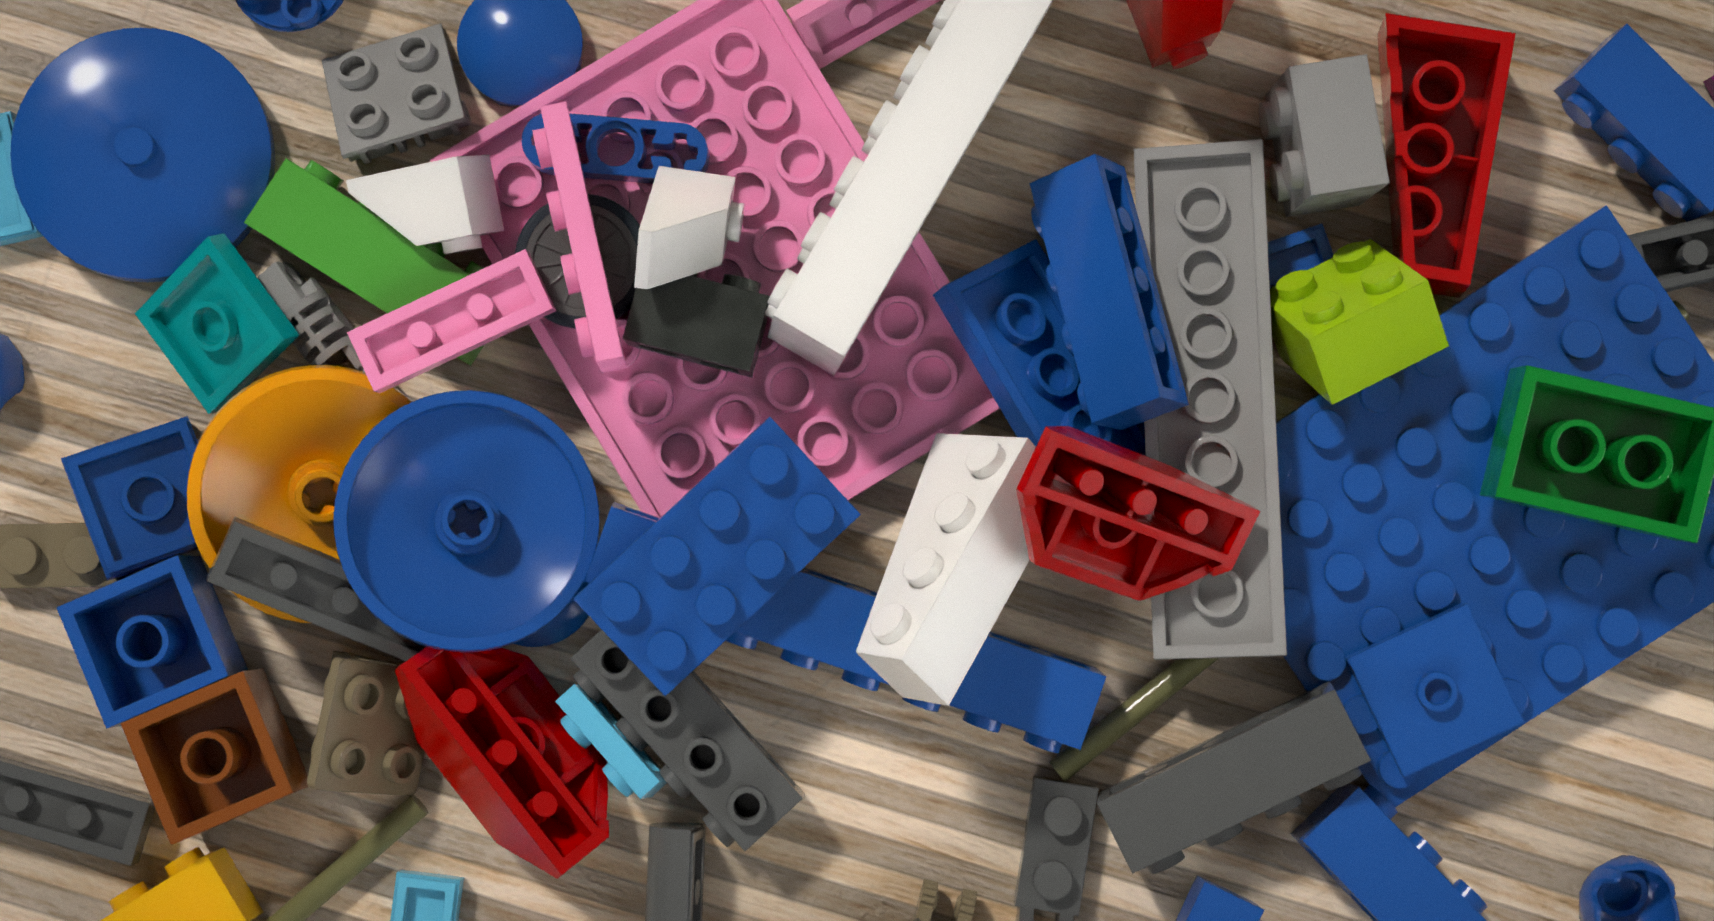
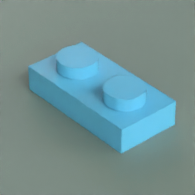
M573 684L555 701L566 713L560 720L564 729L583 748L586 749L591 744L594 745L608 762L602 768L604 774L624 796L629 797L634 792L640 799L651 798L667 784L659 772L660 767L645 750L641 752L624 736L616 725L618 719L602 701L599 704L596 703L579 684Z

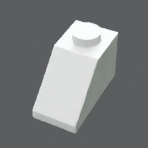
M489 155L456 156L346 180L349 194L416 246L442 243L444 254L458 253L483 248L481 235L504 231Z
M664 166L658 167L638 233L635 288L650 289L722 265L727 242H739L742 231L745 204L733 202L736 177Z

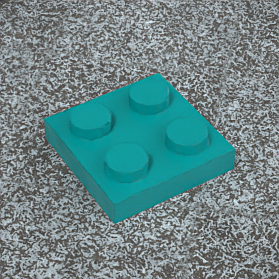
M224 233L208 236L135 313L208 414L218 412L230 398L250 385L300 336Z

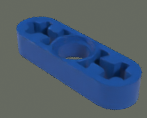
M570 113L577 143H583L580 131L582 129L590 130L586 139V153L589 162L588 164H581L584 178L653 184L659 166L673 168V165L667 157L651 156L653 168L642 169L647 153L644 135H655L652 144L654 149L673 150L676 146V140H687L689 150L698 153L696 159L686 160L684 169L705 173L708 169L710 154L703 135L691 125ZM542 114L533 117L525 126L522 133V148L526 157L537 170L548 175H555L553 167L541 169L532 131L545 128ZM614 132L627 134L634 141L635 149L632 158L621 166L605 164L600 160L598 154L599 144L602 139Z

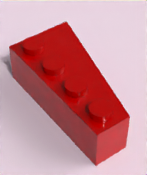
M1385 13L1377 37L1386 162L1390 182L1388 190L1393 255L1426 278L1432 294L1460 298L1471 284L1516 33Z

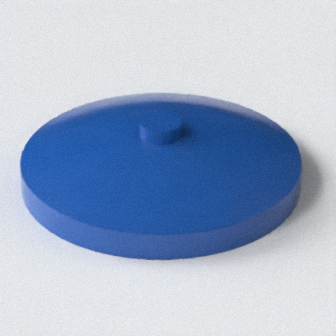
M126 28L105 32L81 41L61 53L46 66L28 89L19 107L11 137V169L15 188L23 208L37 230L57 250L81 266L104 276L130 282L149 283L166 281L208 236L224 233L236 248L253 229L245 224L244 221L273 179L275 171V147L271 125L258 95L245 77L230 61L208 45L183 34L156 28Z
M472 390L450 391L420 398L404 405L379 422L363 438L345 466L338 485L333 516L334 537L343 571L350 586L365 607L379 621L397 634L430 648L452 652H480L501 648L531 636L556 618L571 602L588 574L596 551L600 522L599 504L591 473L581 453L565 432L544 414L521 401L504 395Z

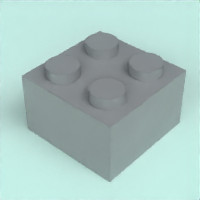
M1367 54L1289 66L1266 93V102L1259 104L1261 132L1265 140L1272 139L1276 164H1271L1269 170L1270 186L1274 200L1276 202L1283 201L1286 217L1360 206L1390 183Z

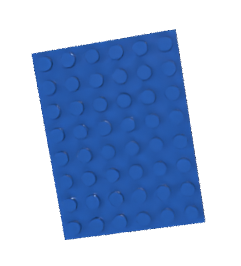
M1607 205L1590 214L1439 314L1449 347L1333 405L1321 394H1318L1276 422L1287 656H1283V658L1306 692L1330 681L1371 761L1359 766L1362 776L1368 784L1375 787L1394 807H1397L1714 603V477L1698 543L1669 540L1480 496L1510 368L1528 365L1714 408L1713 359ZM1461 603H1466L1525 723L1403 777L1393 760L1345 656Z

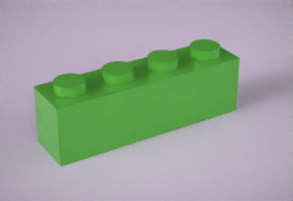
M286 158L244 221L251 228L386 313L392 312L484 269L470 261L466 269L462 270L444 258L446 254L443 252L442 243L416 246L360 201L356 203L339 192L338 189L344 180L313 160H310L306 168L303 169ZM484 345L457 358L471 366Z

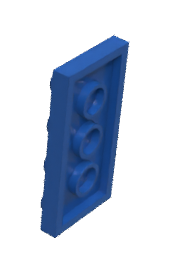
M1036 239L946 284L933 294V297L1017 437L1029 438L1037 446L1046 426H1070L1146 456L1144 422L1118 430L1092 424L1091 419L1082 409L1077 393L1078 385L1081 383L1075 358L1066 348L1062 337V325L1065 323L1060 300L1051 289L1047 279L1046 269L1050 261Z
M769 416L580 591L573 600L659 691L666 696L861 514Z

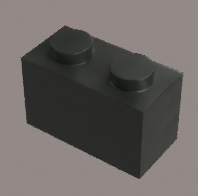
M698 273L650 289L636 288L622 338L629 346L753 377L768 316L765 314L769 305L767 301L770 297L759 293L761 283L731 274H724L722 283L699 278L697 277Z

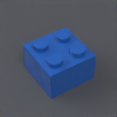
M176 555L56 607L106 729L121 726L122 722L238 672L248 670L213 584L207 582L208 572L201 556Z

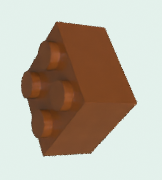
M264 668L238 672L121 723L171 845L197 836L308 788V774Z

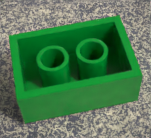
M1528 365L1510 368L1480 496L1669 540L1698 543L1714 477V408Z

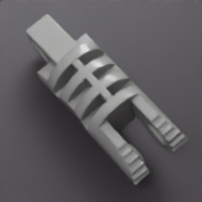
M280 261L274 262L258 276L259 281L300 336L292 343L310 365L339 366L349 359L357 370L365 373L347 332L353 330V326L331 300V297L316 278H310L308 281H305L291 263H281Z

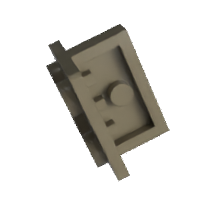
M333 651L329 674L324 685V699L317 733L311 747V762L307 776L308 787L322 791L410 796L416 793L425 751L416 740L395 670L400 665L355 653Z

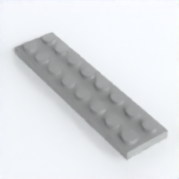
M1263 139L1134 149L1136 211L1189 405L1144 422L1146 456L1170 465L1261 511L1231 571L1216 576L1207 574L1186 586L1151 597L1154 660L1287 656Z

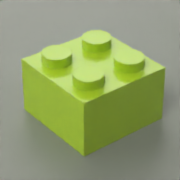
M1371 239L1365 242L1347 244L1339 248L1334 253L1333 258L1309 270L1291 272L1280 278L1276 286L1270 288L1272 337L1280 358L1332 405L1449 347L1428 280Z

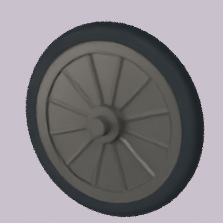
M588 194L615 318L618 319L630 310L636 290L634 284L640 224L628 210L615 201L599 195ZM547 203L537 210L523 227L516 244L515 254L524 249L530 252L556 308L555 312L544 318L555 324L576 329L574 319L586 317L581 292L569 295L560 256L572 253L568 231L565 229L555 232Z

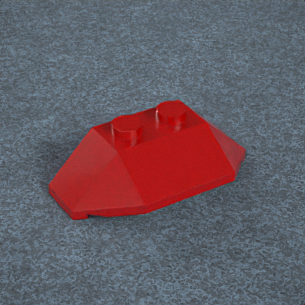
M1070 426L1045 427L1016 488L1028 556L1031 562L1037 566L1138 601L1186 586L1207 574L1216 576L1231 571L1261 512L1255 507L1170 465Z
M426 647L398 666L395 673L418 744L498 845L558 879L609 838V820H606L608 778L602 770L607 764V760L593 744L586 749L583 748L564 729L560 720L566 713L555 702L560 696L529 656L504 648L480 652H452Z

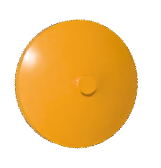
M307 365L275 372L253 382L230 398L215 414L200 437L192 457L188 475L187 511L190 528L195 543L208 567L211 568L234 517L339 559L334 537L333 516L338 485L345 466L363 438L379 422L412 401L395 387L382 393L374 392L366 373L331 365ZM232 592L250 606L266 614L284 620L310 623Z

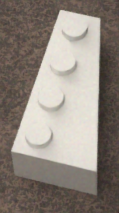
M936 433L856 650V653L903 698L949 706L1029 562L1016 491L1036 448L1029 438Z

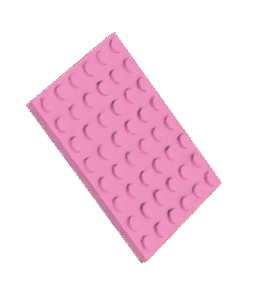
M697 0L432 158L430 161L433 162L456 156H490L504 231L481 235L480 237L483 250L491 263L494 264L515 254L519 235L527 221L537 210L548 203L546 193L558 190L555 175H548L537 170L526 157L522 148L523 130L533 117L541 114V106L566 101L569 113L675 122L691 125L703 135L709 149L710 162L706 173L736 177L733 202L745 204L740 241H728L722 265L699 272L697 277L722 283L724 274L741 276L761 283L759 293L770 296L787 268L796 274L802 268L804 263L797 260V257L802 250L801 244L818 214L822 212L829 217H832L836 209L829 204L836 192L834 188L851 158L855 156L865 161L868 155L861 151L865 144L777 0ZM586 129L580 131L583 143H577L578 151L581 154V164H588L589 162L586 153V139L590 130ZM621 132L608 134L599 144L598 154L600 160L609 166L624 165L634 154V141L627 134ZM644 135L647 153L642 169L653 168L651 156L667 157L671 160L673 168L684 169L686 160L697 158L698 153L689 150L687 140L685 139L676 140V146L673 150L654 149L652 144L655 135ZM584 178L588 194L599 195L615 201L628 210L638 223L641 224L653 184ZM918 232L834 376L768 338L772 319L769 317L752 378L629 346L622 338L630 310L616 319L626 368L604 373L600 372L595 356L583 358L576 329L555 324L544 317L529 324L640 511L657 517L664 515L769 416L849 501L929 453L936 433L960 434L1000 409L933 297L934 293L950 283L920 232Z

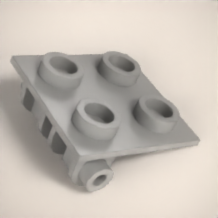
M441 23L322 60L341 156L343 159L348 158L350 162L361 159L364 164L371 163L374 158L395 152L394 143L400 153L408 151L406 140L414 138L418 147L425 146L424 134L428 133L431 141L451 134L458 136L462 134V127L472 124L464 100L461 101Z

